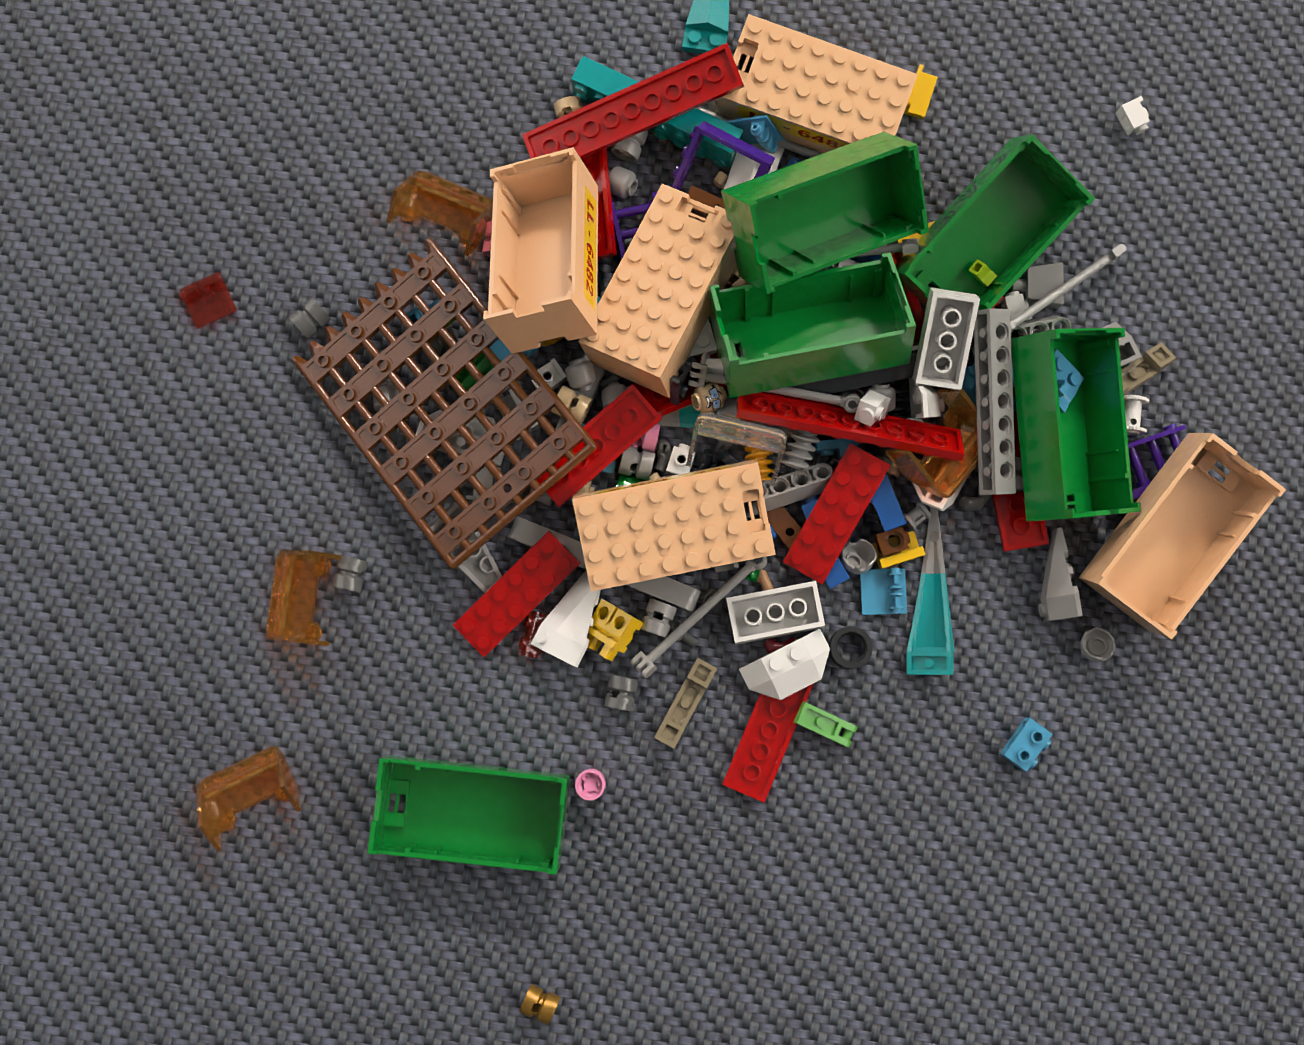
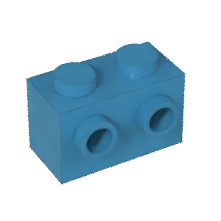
M1025 717L999 754L1020 770L1027 772L1028 769L1032 770L1037 764L1039 753L1049 747L1051 744L1050 738L1053 734L1033 719Z

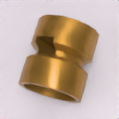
M531 984L519 1013L530 1018L536 1016L537 1021L549 1026L560 996L551 992L545 994L542 988Z

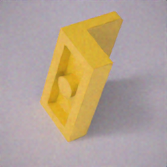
M920 64L916 71V74H918L903 114L923 120L938 77L922 72L924 65Z
M914 531L908 532L910 537L908 549L883 557H879L877 550L876 561L879 569L925 555L923 546L919 547ZM896 537L889 538L888 544L896 548L898 539Z

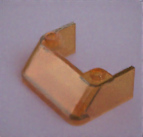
M416 171L393 191L386 222L391 224L398 216L408 222H414L421 217L460 232L459 240L466 246L464 255L469 256L480 244L486 231L487 222L492 218L493 199L429 172Z
M939 389L937 391L949 407L942 419L943 426L960 429L965 453L962 461H949L942 457L929 456L922 463L911 451L890 449L886 451V454L906 479L939 498L951 497L978 465L977 407L963 389Z
M311 550L279 551L275 562L266 626L268 639L329 646L328 641H319L322 630L317 622H313L319 577H324L329 573L331 569L330 560H341V555Z
M277 746L266 748L206 777L196 788L198 827L217 851L221 850L220 834L233 828L236 822V814L267 798L276 795L277 799L281 802L290 801L297 812L302 810L298 785L283 753Z

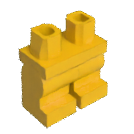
M601 599L592 616V619H594L593 626L589 627L588 648L597 652L601 643H605L599 655L613 661L618 651L625 653L627 650L626 646L631 642L633 633L636 629L640 630L644 623L617 606Z

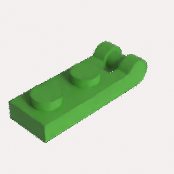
M804 701L794 720V723L848 748L852 742L850 741L852 734L856 733L858 729L857 726ZM841 728H845L842 736H839Z

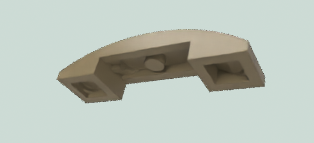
M1162 342L1146 351L1143 357L1121 370L1124 395L1149 381L1176 359Z
M699 658L696 659L654 737L655 739L673 749L675 748L700 699L717 670L716 667Z

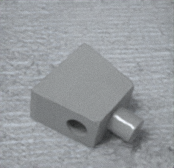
M1063 263L1029 267L1023 273V279H1018L1011 286V292H1023L1024 300L1026 299L1029 305L1035 304L1064 284ZM1064 295L1046 306V308L1059 309L1064 304Z

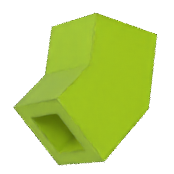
M978 259L968 270L984 287H988L997 277L985 263Z

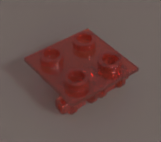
M220 271L179 289V296L185 302L196 329L237 311Z

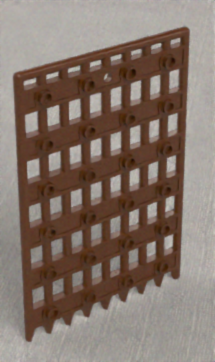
M427 238L425 246L428 255L424 259L414 253H409L408 260L411 270L408 273L398 268H392L391 274L394 285L391 288L380 282L375 283L378 300L373 303L364 297H360L358 299L361 310L360 316L355 317L348 312H342V320L345 327L343 331L339 332L331 326L326 327L325 333L328 344L324 347L315 341H310L309 349L312 358L306 361L300 356H294L292 361L448 567L453 570L591 454L597 445L523 352L511 353L503 361L498 359L490 348L499 339L498 336L484 320L476 327H473L463 315L473 305L483 317L484 311H488V308L434 241ZM445 272L457 284L448 294L436 281ZM428 287L440 299L431 309L420 297ZM412 302L415 303L423 314L414 324L403 311ZM395 317L407 329L398 338L387 327V324ZM455 320L467 333L458 342L454 340L446 329ZM379 331L390 344L381 353L370 341ZM438 335L441 336L450 348L441 357L429 344ZM362 346L373 358L364 368L353 355ZM421 350L433 362L424 372L412 359ZM482 353L494 367L485 376L481 374L473 363ZM346 360L357 373L348 382L345 381L337 370ZM405 364L416 377L407 387L396 374ZM465 368L477 382L468 391L465 390L456 378ZM526 373L538 385V388L529 396L517 382ZM329 375L340 387L331 397L320 384ZM388 379L399 391V394L391 401L379 389ZM448 383L460 397L451 406L448 405L439 393ZM509 387L521 401L512 411L500 398V395ZM371 394L374 395L383 407L374 416L362 403ZM431 398L443 411L434 421L422 408ZM492 402L504 416L496 425H493L483 413V410ZM553 407L566 420V423L557 431L544 416ZM355 408L366 421L357 431L346 418ZM414 413L426 426L417 435L413 433L405 422ZM475 417L487 431L478 440L466 428V425ZM536 422L539 423L549 436L540 445L527 432ZM396 428H399L409 441L400 450L388 437ZM457 432L460 433L470 446L461 455L457 453L448 441ZM519 437L532 451L522 461L509 446ZM380 442L383 443L392 455L383 465L371 451ZM583 442L586 446L574 454L572 450ZM440 447L444 449L453 461L444 470L441 469L431 456ZM502 451L514 465V468L505 475L502 474L492 461ZM566 457L568 461L557 469L554 465ZM424 461L435 474V477L426 485L415 472V469ZM484 467L489 470L497 481L488 490L485 489L475 476ZM548 472L551 476L539 484L537 480ZM407 476L419 490L410 499L406 497L397 485ZM466 482H469L480 496L470 505L458 491ZM508 484L512 487L510 492L505 491V487ZM528 487H531L533 491L522 499L520 494ZM450 496L462 509V512L453 520L441 505ZM513 501L516 506L505 514L502 510ZM433 511L445 524V527L436 535L424 520ZM496 516L498 521L488 529L485 524ZM479 531L481 535L470 543L468 539ZM459 546H462L464 550L453 558L451 553Z

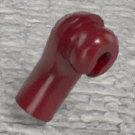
M792 636L784 643L774 641L773 638H769L765 641L764 647L770 654L796 641V639Z

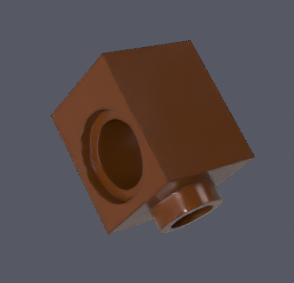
M902 527L873 536L879 557L909 548L910 537L906 530L903 531ZM890 535L898 539L896 548L888 544Z

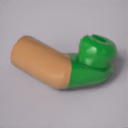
M764 569L752 571L745 577L746 580L758 582L762 591L774 589Z

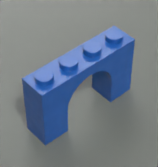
M886 474L871 500L885 532L907 524ZM818 496L806 499V504L801 506L806 520L817 503Z

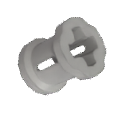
M921 502L916 503V507L907 514L903 513L906 525L912 531L916 530V526L922 521L932 517L928 509Z

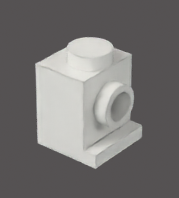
M1142 96L1122 105L1115 113L1127 136L1133 133L1138 135L1148 129L1147 123L1150 120L1148 119L1147 110L1140 104L1143 101Z
M1019 291L1007 293L1001 303L1002 309H1010V320L1029 308L1027 300H1024L1023 293L1020 294Z
M555 358L537 370L542 377L547 373L552 375L551 379L545 381L553 390L568 381ZM531 380L535 388L537 389L538 385L534 382V380Z
M869 390L860 400L854 420L871 427L876 420L880 421L885 418L891 398Z
M679 444V447H673L666 474L679 475L690 472L695 452L691 451V446ZM679 456H684L686 461L684 463H679L677 461V458Z

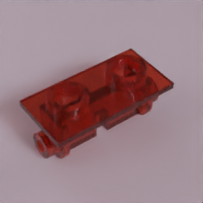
M531 611L530 615L526 616L524 622L525 634L524 637H521L518 646L520 655L536 659L538 654L541 655L542 650L532 645L531 642L541 623L548 616L547 614Z

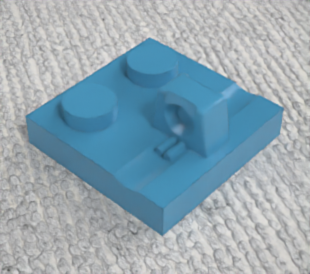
M1054 349L1060 413H1064L1084 377L1058 349Z

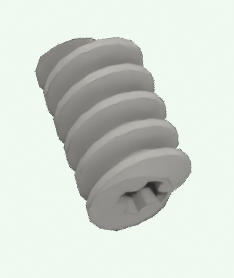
M797 429L798 434H791L795 443H787L792 451H784L788 460L781 459L780 462L801 470V468H809V464L805 460H812L813 457L808 451H816L812 443H819L820 440L815 434Z

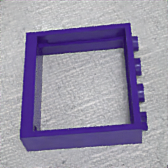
M703 121L699 126L695 125L690 133L689 138L692 141L689 146L686 145L681 155L683 162L681 166L678 165L672 176L675 178L673 185L670 184L669 187L681 191L704 136L759 163L760 166L754 178L768 174L775 157Z

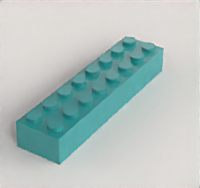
M582 56L571 78L573 96L580 97L582 103H594L639 82L585 56ZM697 108L648 129L661 140L668 139L681 149H684L686 145H690L692 141L689 138L690 133L695 125L699 126L703 121L742 140L743 136L742 129ZM704 136L696 156L700 158L707 157L713 160V163L719 167L726 166L730 168L737 152Z

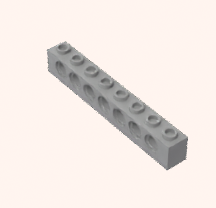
M1010 309L978 310L974 326L979 495L1015 494Z

